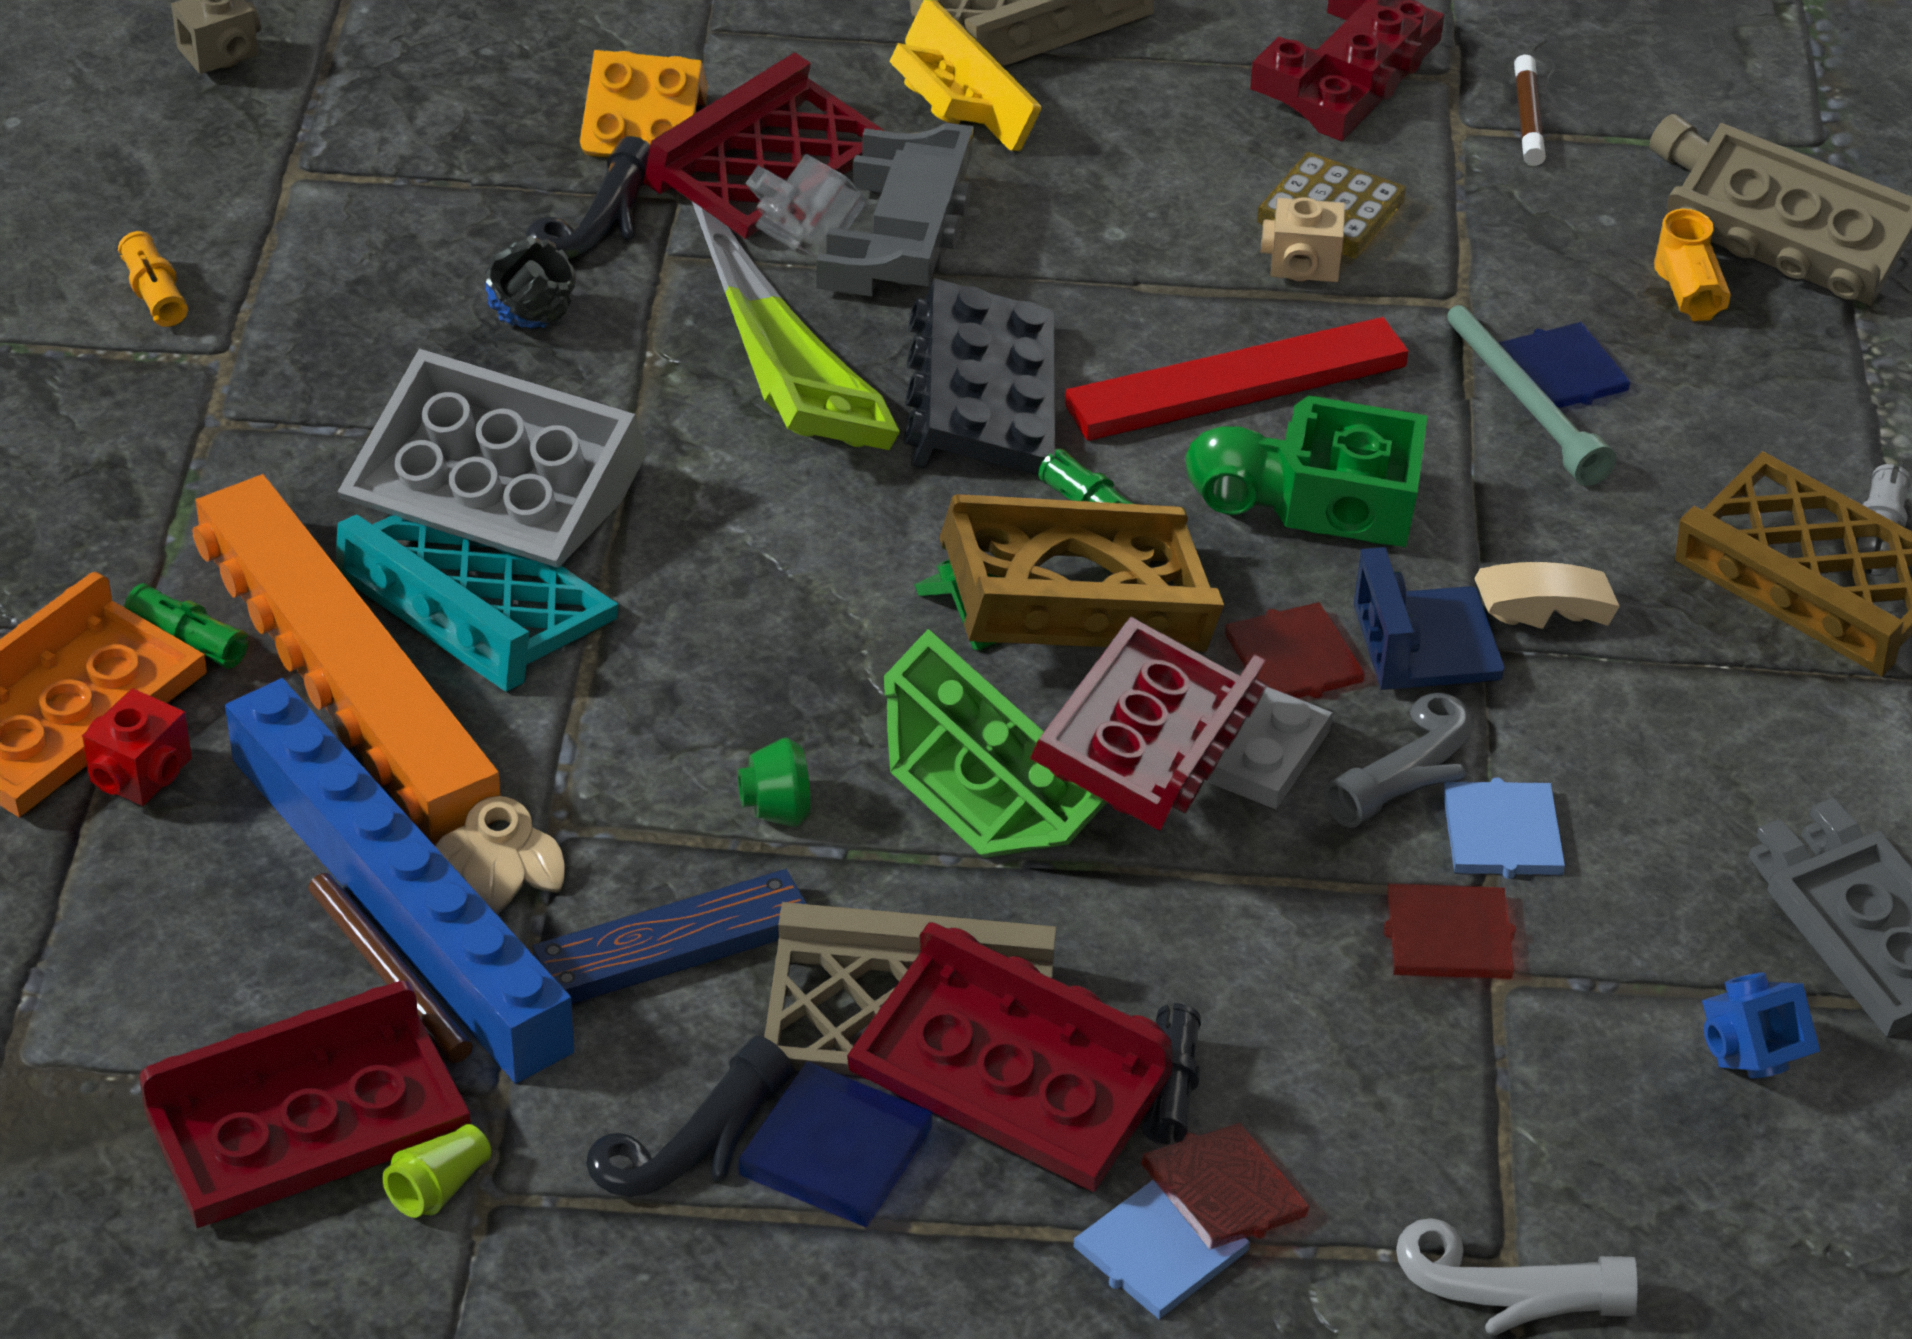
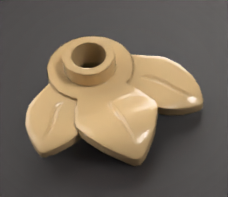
M494 796L478 802L469 811L465 825L444 835L435 846L496 915L511 902L522 887L523 882L547 892H559L563 886L565 865L562 851L556 840L533 828L531 816L525 806L509 797ZM498 820L510 823L502 831H494L487 827V824Z

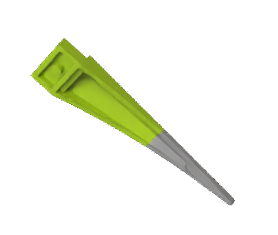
M692 201L764 401L781 415L788 430L801 436L811 437L817 435L842 440L854 447L866 445L890 450L900 431L882 395L855 374L800 320L756 267L730 228Z

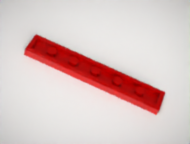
M1379 317L1069 388L1065 392V406L1086 440L1090 441L1406 367L1408 349L1385 318Z

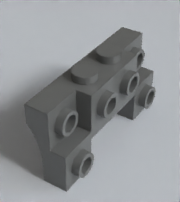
M945 123L935 129L917 133H895L864 129L862 156L855 155L853 160V188L881 194L874 213L873 233L829 227L826 234V254L819 253L816 260L817 289L838 291L847 295L872 296L878 279L894 281L902 285L929 286L933 271L940 269L946 248H956L960 228L959 215L966 216L968 211L971 184L970 182L963 181L973 152V126Z

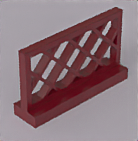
M794 52L653 139L650 143L644 184L658 194H662L673 187L741 237L747 239L853 169L855 155L862 156V141H837L836 132L855 133L863 139L865 128L885 130L809 79L811 63ZM807 100L822 110L824 114L796 112V108ZM767 126L785 127L789 130V137L762 135L761 130ZM798 129L826 131L827 140L799 138ZM731 149L753 150L754 159L725 157V153ZM763 151L791 153L792 162L763 160ZM801 154L829 156L830 162L826 165L802 163ZM695 172L717 173L718 183L697 181L690 175ZM726 174L756 176V186L727 184ZM765 177L794 179L795 185L791 188L766 187ZM729 200L758 202L759 208L746 216L729 204Z

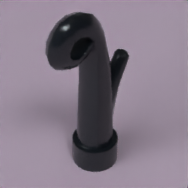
M634 136L624 137L618 142L607 160L608 170L603 182L577 229L574 230L571 225L562 219L544 217L534 221L528 227L527 237L532 236L540 240H550L556 244L558 251L563 250L568 259L579 256L595 246L610 230L617 219L622 238L626 241L632 239L635 234L634 208L638 191L644 184L650 144Z
M762 1036L752 1037L731 1058L729 1062L730 1070L686 1124L655 1157L652 1158L645 1146L631 1135L618 1132L606 1134L596 1140L588 1151L586 1165L589 1175L599 1187L611 1194L627 1197L650 1194L671 1184L697 1165L713 1150L711 1175L713 1181L722 1182L728 1175L736 1146L753 1114L764 1100H770L793 1077L794 1069L791 1061L783 1050L771 1040ZM618 1155L625 1156L631 1160L634 1168L620 1169L614 1166L609 1159Z

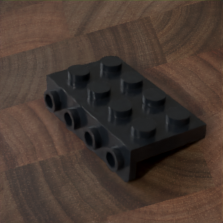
M934 278L925 300L921 298L915 300L908 323V331L916 333L907 358V368L914 370V373L911 376L905 399L906 406L913 407L904 434V444L912 446L911 466L924 469L933 448L1038 475L1039 468L1047 455L1051 453L1055 458L1054 310L1040 307L1033 302L1017 301L987 293L978 287H965Z

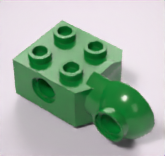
M1308 395L1294 406L1292 421H1288L1285 440L1268 438L1259 432L1244 427L1221 426L1203 432L1191 442L1185 455L1186 472L1197 493L1216 512L1225 515H1238L1247 512L1255 505L1271 507L1275 510L1285 527L1406 548L1418 494L1428 415Z

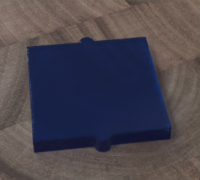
M1582 322L1546 331L1535 329L1534 334L1498 342L1558 408L1578 403L1590 405L1593 399L1629 391L1630 380Z

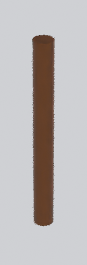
M321 873L315 876L309 883L308 890L386 985L402 980L408 981L416 994L418 1015L430 1038L452 1063H458L466 1059L473 1049L471 1041L329 873Z

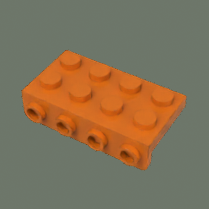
M98 572L88 574L75 585L67 588L60 596L30 618L21 622L15 629L0 639V806L20 818L87 766L82 735L87 731L93 720L103 716L131 688L165 703L170 702L207 673L205 655L112 600L109 579Z

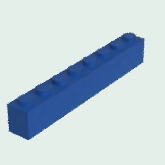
M281 678L225 704L232 759L509 1078L517 1084L573 1054L574 1038L571 996L289 684Z

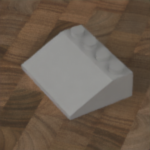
M419 349L340 486L338 495L340 499L559 568L622 502L647 453L636 416L633 413Z

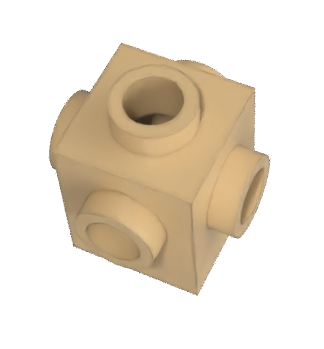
M1306 197L1296 199L1277 198L1275 220L1264 219L1261 253L1272 254L1270 277L1288 278L1294 281L1338 282L1344 235L1345 203L1316 201Z

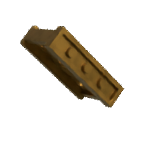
M956 494L951 498L939 537L942 548L947 550L967 614L964 627L969 641L1108 647L1128 619L1133 617L1193 651L1207 652L1224 603L1218 588H1210L1187 528L1188 516L1183 507ZM985 552H990L995 557H992ZM1054 556L1085 557L1109 570L1113 575L1107 577L1103 582L1069 581L1058 573L1039 566ZM1151 561H1166V564L1163 566L1148 567ZM987 573L1001 577H988ZM1173 580L1174 586H1168L1165 582Z

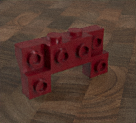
M1328 0L1327 13L1346 21L1317 50L1306 47L1299 41L1278 36L1253 60L1250 89L1289 105L1303 115L1318 133L1342 142L1383 99L1388 100L1391 98L1397 85L1408 74H1414L1417 71L1422 59L1441 41L1445 14L1427 8L1422 3L1414 0Z

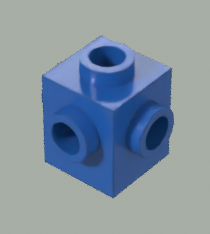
M1766 973L1748 974L1726 981L1727 993L1702 1000L1707 1019L1704 1023L1705 1040L1710 1051L1717 1058L1719 1067L1747 1070L1749 1078H1763L1789 1070V1061L1820 1052L1803 983L1768 982Z

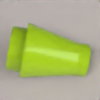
M465 1124L452 1133L395 1153L392 1157L391 1165L383 1172V1185L388 1198L401 1213L408 1217L417 1218L422 1214L434 1215L438 1213L477 1168L489 1161L491 1158L490 1144L480 1129L474 1125Z

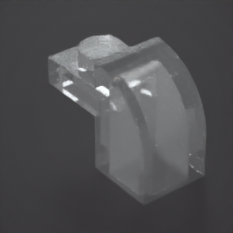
M805 154L787 181L758 165L745 183L761 200L756 208L763 215L755 227L805 256L816 255L826 248V234L829 227L848 230L867 203L865 197L846 176L808 154Z

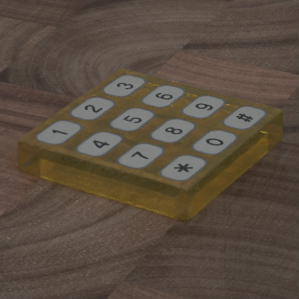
M1307 151L1259 205L1257 223L1263 225L1264 219L1275 220L1277 198L1296 199L1306 197L1316 201L1345 203L1344 235L1341 254L1357 259L1404 203L1406 186Z

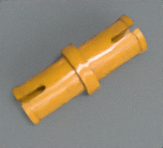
M144 231L131 232L124 236L118 245V252L122 254L120 256L130 271V286L136 296L146 302L150 309V314L157 325L161 327L175 326L183 321L188 312L186 301L180 295L175 285L177 281L176 272L170 262L160 256L150 234ZM150 275L154 276L156 282H152Z

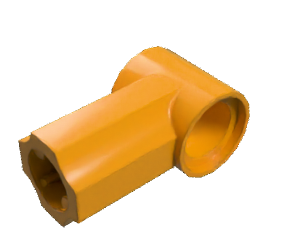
M1681 208L1669 212L1663 219L1654 268L1660 277L1669 281L1680 312L1688 314L1692 322L1711 320L1715 314L1728 308L1731 295L1711 246L1713 223L1702 212Z

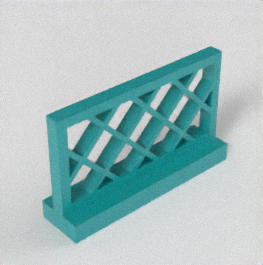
M357 514L338 522L335 565L347 581L505 692L525 682L527 664L617 619L618 603L562 566L557 568L500 549L497 550L503 554L469 552V546H491L395 515L374 524L369 523ZM396 540L417 541L418 548L404 547ZM425 542L462 545V551L424 547ZM437 568L460 570V576H447ZM467 571L503 573L504 580L467 577ZM512 574L538 576L547 583L511 581ZM479 597L503 599V606L490 605ZM510 601L546 602L547 609L511 607ZM555 603L581 605L587 610L583 612L555 610ZM523 627L546 628L547 630L529 638V631Z

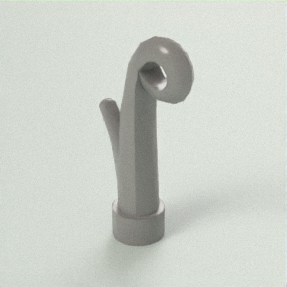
M1433 1218L1415 1221L1404 1229L1398 1239L1396 1248L1398 1263L1409 1280L1425 1291L1447 1299L1508 1307L1486 1323V1332L1492 1336L1532 1320L1571 1312L1599 1311L1600 1316H1636L1637 1268L1635 1257L1599 1256L1598 1262L1504 1268L1459 1267L1463 1255L1462 1238L1453 1226L1445 1221ZM1426 1243H1437L1444 1248L1445 1253L1436 1262H1431L1421 1254L1419 1248Z

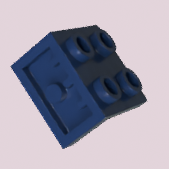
M1386 547L1361 549L1353 605L1381 690L1497 681L1503 678L1504 665L1475 587L1406 591L1403 574L1393 571Z

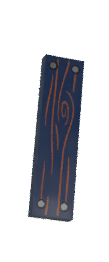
M786 868L532 945L533 956L571 996V1004L779 941L778 924L782 902L806 904Z

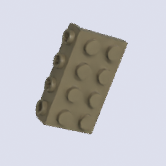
M1720 123L1684 184L1674 187L1668 196L1667 214L1681 208L1702 212L1713 223L1711 242L1727 248L1734 255L1755 259L1779 269L1786 276L1795 279H1805L1830 289L1835 295L1843 299H1855L1870 306L1873 305L1912 237L1911 196L1724 123Z

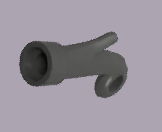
M1431 693L1420 697L1411 706L1410 715L1415 724L1422 731L1427 732V734L1363 769L1351 768L1328 782L1324 788V800L1333 818L1345 827L1355 828L1377 815L1382 810L1383 804L1394 798L1426 786L1462 779L1465 776L1463 765L1441 764L1454 754L1472 733L1474 720L1467 705L1459 698L1444 693Z

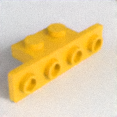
M923 0L905 38L906 44H897L889 62L905 77L904 84L912 91L922 95L932 105L931 112L936 117L952 124H959L961 120L984 124L1009 150L1021 151L1041 111V105L936 0Z

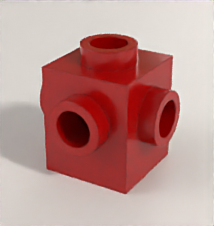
M131 688L103 716L93 720L87 731L82 735L90 782L108 794H117L141 806H144L163 786L171 784L180 770L192 759L185 711L134 688Z

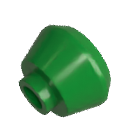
M786 737L750 754L749 767L738 768L737 772L742 808L753 807L757 819L789 827H798L809 817L811 809L809 775L802 746Z

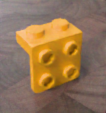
M594 50L580 137L582 151L588 156L609 158L622 138L634 136L650 144L653 139L694 115L697 105H706L708 83L702 60L688 59L680 56L643 55L628 51Z

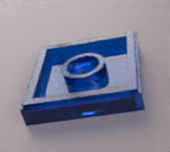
M806 1061L740 1156L739 1175L867 1228L932 1129L933 1112Z

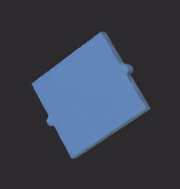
M1493 778L1491 782H1444L1443 797L1454 873L1502 874L1507 879L1514 878L1515 874L1563 875L1565 864L1551 783L1504 782L1500 778Z
M1165 1171L1158 1175L1159 1181L1154 1178L1074 1238V1248L1109 1277V1286L1111 1288L1124 1289L1158 1319H1161L1249 1251L1250 1243L1239 1232L1233 1237H1229L1235 1231L1234 1228L1224 1234L1223 1232L1230 1227L1229 1224L1220 1231L1218 1228L1226 1223L1223 1219L1215 1226H1212L1192 1213L1190 1210L1201 1202L1199 1199L1186 1208L1185 1205L1195 1198L1194 1195H1191L1180 1204L1179 1201L1190 1193L1188 1190L1173 1200V1196L1168 1193L1176 1195L1181 1190L1172 1189V1191H1166L1164 1189L1167 1188ZM1170 1178L1171 1186L1184 1188L1173 1178ZM1209 1201V1205H1208V1206L1214 1208L1213 1203H1211V1202ZM1203 1211L1197 1212L1212 1223L1220 1218L1218 1215L1216 1217H1209ZM1184 1212L1228 1241H1223L1218 1237H1206V1241L1203 1237V1234H1206L1202 1230L1203 1227L1199 1224L1197 1225V1227L1201 1228V1232H1199V1228H1196V1225H1194L1195 1221L1191 1222ZM1212 1239H1218V1241L1221 1242L1219 1244L1210 1246V1241H1212Z

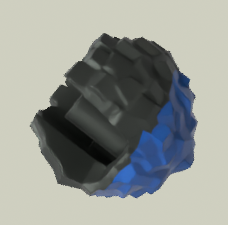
M528 236L522 240H514L510 245L504 246L498 253L493 254L490 265L486 268L487 280L485 289L488 294V304L491 309L496 310L497 314H499V321L509 323L512 326L516 324L521 328H545L549 323L562 319V316L567 313L568 307L574 299L572 291L575 288L576 273L573 266L568 262V256L563 250L558 251L556 244L548 239L540 240Z

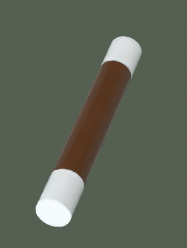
M1521 55L1515 60L1514 66L1523 157L1526 164L1538 166L1545 160V147L1536 62L1530 55Z

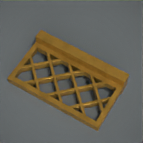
M1764 451L1747 465L1703 510L1694 505L1680 518L1675 561L1881 677L1896 663L1899 647L1912 635V581L1907 567L1912 566V531ZM1765 476L1784 486L1787 494L1755 496L1753 486ZM1824 508L1837 515L1838 522L1807 524L1803 510ZM1792 511L1795 525L1763 527L1760 513ZM1749 514L1752 529L1738 530L1723 522L1720 518L1722 516ZM1876 536L1887 542L1890 550L1859 553L1855 538ZM1843 539L1847 554L1815 556L1811 541ZM1800 542L1803 557L1789 558L1768 545ZM1895 567L1899 583L1867 584L1864 570ZM1852 571L1856 586L1841 587L1821 576L1820 573ZM1905 600L1908 612L1899 619L1873 605V602Z

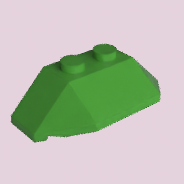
M929 629L884 675V690L887 697L890 772L983 858L1068 845L1107 804V801L1072 782L1059 779L1049 769L1031 760V754L1044 731Z

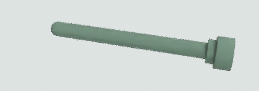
M1462 305L1452 307L1447 315L1450 325L1562 447L1563 466L1568 473L1582 486L1594 485L1604 480L1612 472L1616 464L1615 451L1600 435L1580 432L1466 307Z

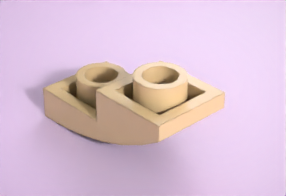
M1549 562L1500 564L1479 569L1474 578L1488 613L1499 621L1510 625H1516L1521 622L1543 629L1552 612L1556 610L1563 617L1580 622L1587 619L1608 626L1620 607L1605 573L1581 566Z

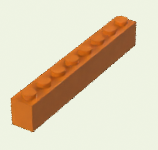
M264 474L195 499L199 525L193 527L192 533L201 557L206 562L213 560L216 563L229 594L233 598L241 596L247 604L250 618L260 634L268 632L275 641L278 655L285 668L289 672L297 670L304 679L307 694L313 705L318 710L326 708L332 716L336 732L343 745L348 749L352 747L357 749L363 757L366 771L381 787L385 786L393 797V801L434 846L444 835L464 826L469 811L478 802L489 797L501 796L498 770Z

